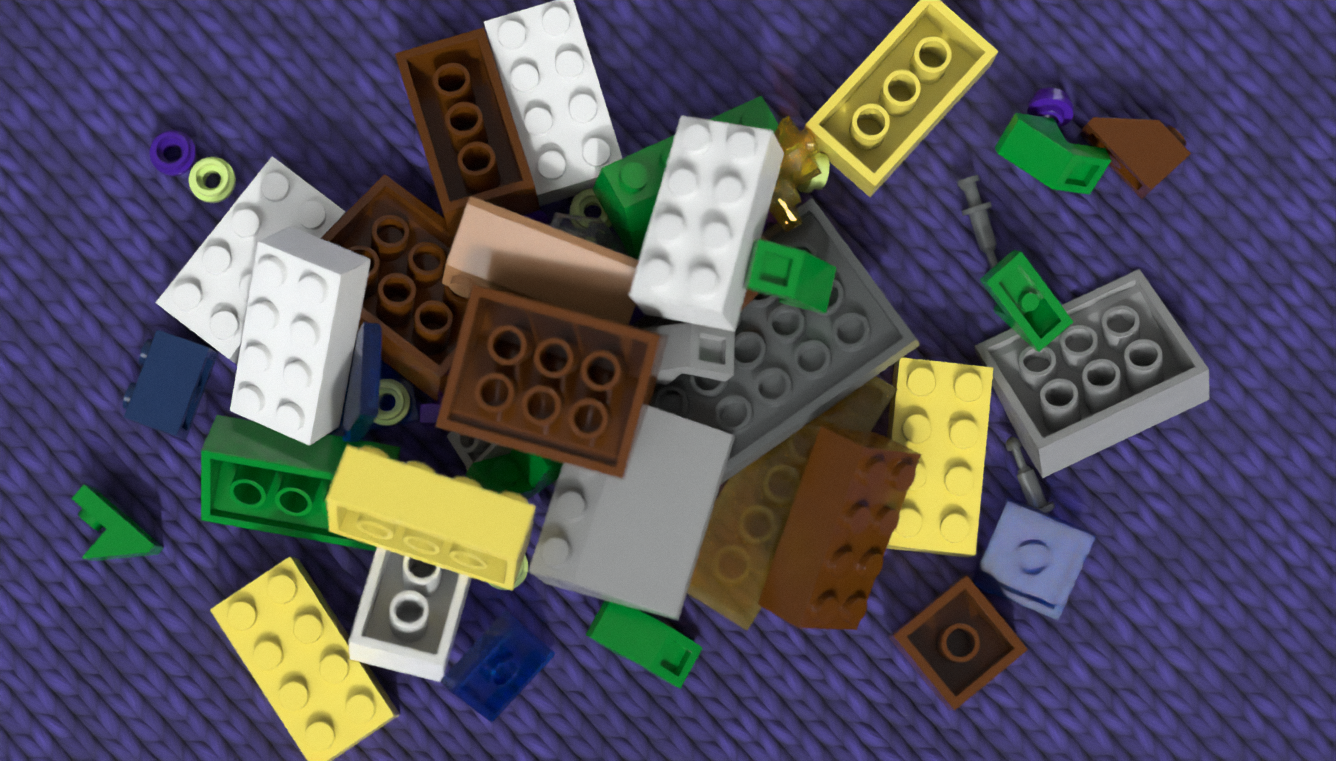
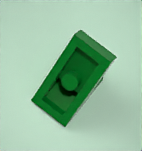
M1014 249L979 279L997 302V305L993 308L994 312L1035 351L1040 352L1074 322L1021 251Z
M84 484L71 498L82 507L77 514L83 521L98 532L103 527L106 528L103 534L83 555V559L98 561L158 555L164 549L160 543L96 488Z

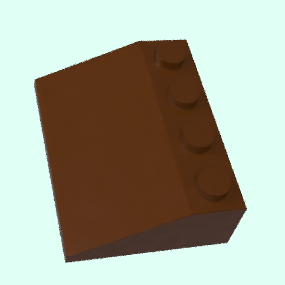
M384 174L320 239L371 259L356 341L437 402L445 393L469 298L457 295L449 286L442 284L446 262L456 236H450L446 220Z
M472 285L436 427L624 479L656 385L669 335L489 286Z

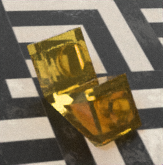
M790 116L780 121L774 133L784 152V156L769 206V211L786 232L803 223L796 208V205L802 202L796 188L822 173L814 156L821 152L818 143L807 127L800 131Z

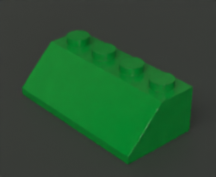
M762 96L709 119L711 121L772 130L784 152L770 204L780 202L796 193L785 135ZM675 135L602 167L592 189L630 257L639 260Z
M216 415L201 450V520L376 551V546L329 531L327 496L347 446L357 449L363 446L373 447L384 452L388 459L400 462L401 447L329 434L309 446L257 422Z

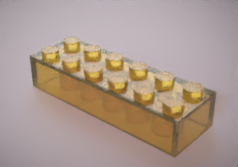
M875 376L732 476L715 501L686 595L745 632L748 631L762 608L757 603L820 427L826 426L871 432L897 388Z

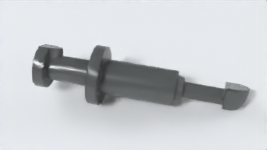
M978 175L956 181L958 187L964 191L969 206L968 209L961 212L963 216L969 214L979 249L986 253L990 268L992 269L998 264L994 253L997 242L986 210L991 208L992 204L991 202L982 204L976 181L980 179Z
M1010 437L1006 441L1007 451L1013 452L1019 467L1016 476L1029 506V510L1025 511L1024 514L1026 518H1036L1043 535L1039 538L1041 545L1058 540L1063 535L1061 530H1055L1048 513L1055 508L1054 501H1046L1034 469L1026 465L1020 450L1022 445L1019 439Z

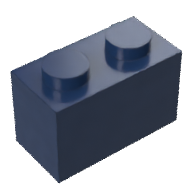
M156 330L154 338H148L141 350L139 364L143 365L137 383L131 382L124 395L123 408L127 409L124 418L186 440L218 353L209 347Z

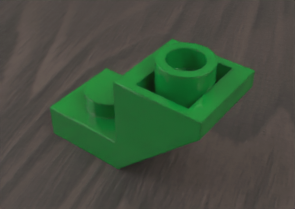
M1021 113L1014 114L995 146V150L1000 156L1049 188L1089 195L1112 161L1105 148L1067 143L1053 118Z
M758 239L753 241L743 288L779 297V303L826 314L836 267L805 251Z
M512 449L509 454L472 463L465 475L467 478L479 483L481 489L499 495L504 491L512 492L529 500L559 479L563 462Z
M604 600L586 633L587 637L613 653L640 665L681 689L703 648L672 627L636 608Z

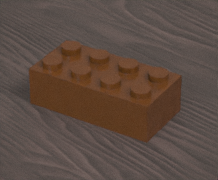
M484 27L395 53L450 236H456L470 196L522 216L539 211L540 206L535 184Z
M821 426L757 605L797 628L857 630L860 621L867 611V601L875 579L882 570L885 551L892 533L898 526L899 513L907 491L914 482L916 476L915 469L921 454L879 433Z

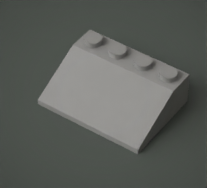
M1140 269L1063 304L1062 307L1074 322L1040 352L1035 351L1013 329L975 345V351L984 367H993L992 386L1022 446L1042 478L1210 400L1208 367Z
M648 406L624 479L563 463L528 572L547 585L679 620L735 437L718 429Z

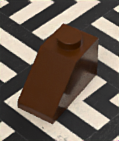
M1093 117L1079 133L1090 146L1106 149L1112 160L1109 166L1141 199L1150 193L1191 154L1186 148L1187 142L1181 133L1170 125L1165 127L1160 120Z

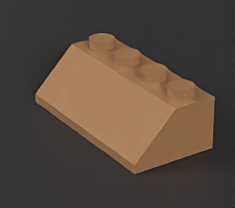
M470 196L446 262L442 284L449 286L454 293L465 298L470 297L472 285H484L629 324L636 303L629 294L639 260Z

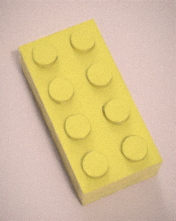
M920 0L805 124L802 138L812 147H816L819 153L827 154L830 163L865 194L871 197L993 63L998 50L942 1Z
M903 357L894 364L887 438L920 453L921 456L915 469L916 476L914 482L907 491L899 513L898 526L891 535L887 549L967 558L976 555L993 367Z
M350 446L346 447L327 496L330 532L513 591L531 539L535 506L528 504L524 497L507 491L501 492L499 495L481 489L479 483L466 477L457 476L450 479L435 474L431 467L419 462L410 461L407 464L388 459L384 452L368 446H363L360 449Z
M288 557L210 609L307 761H332L400 715L368 664L350 659L349 635L299 559Z

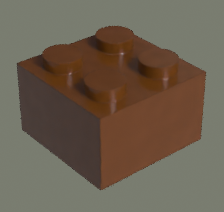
M967 575L959 577L888 636L948 710L953 711L1028 650Z

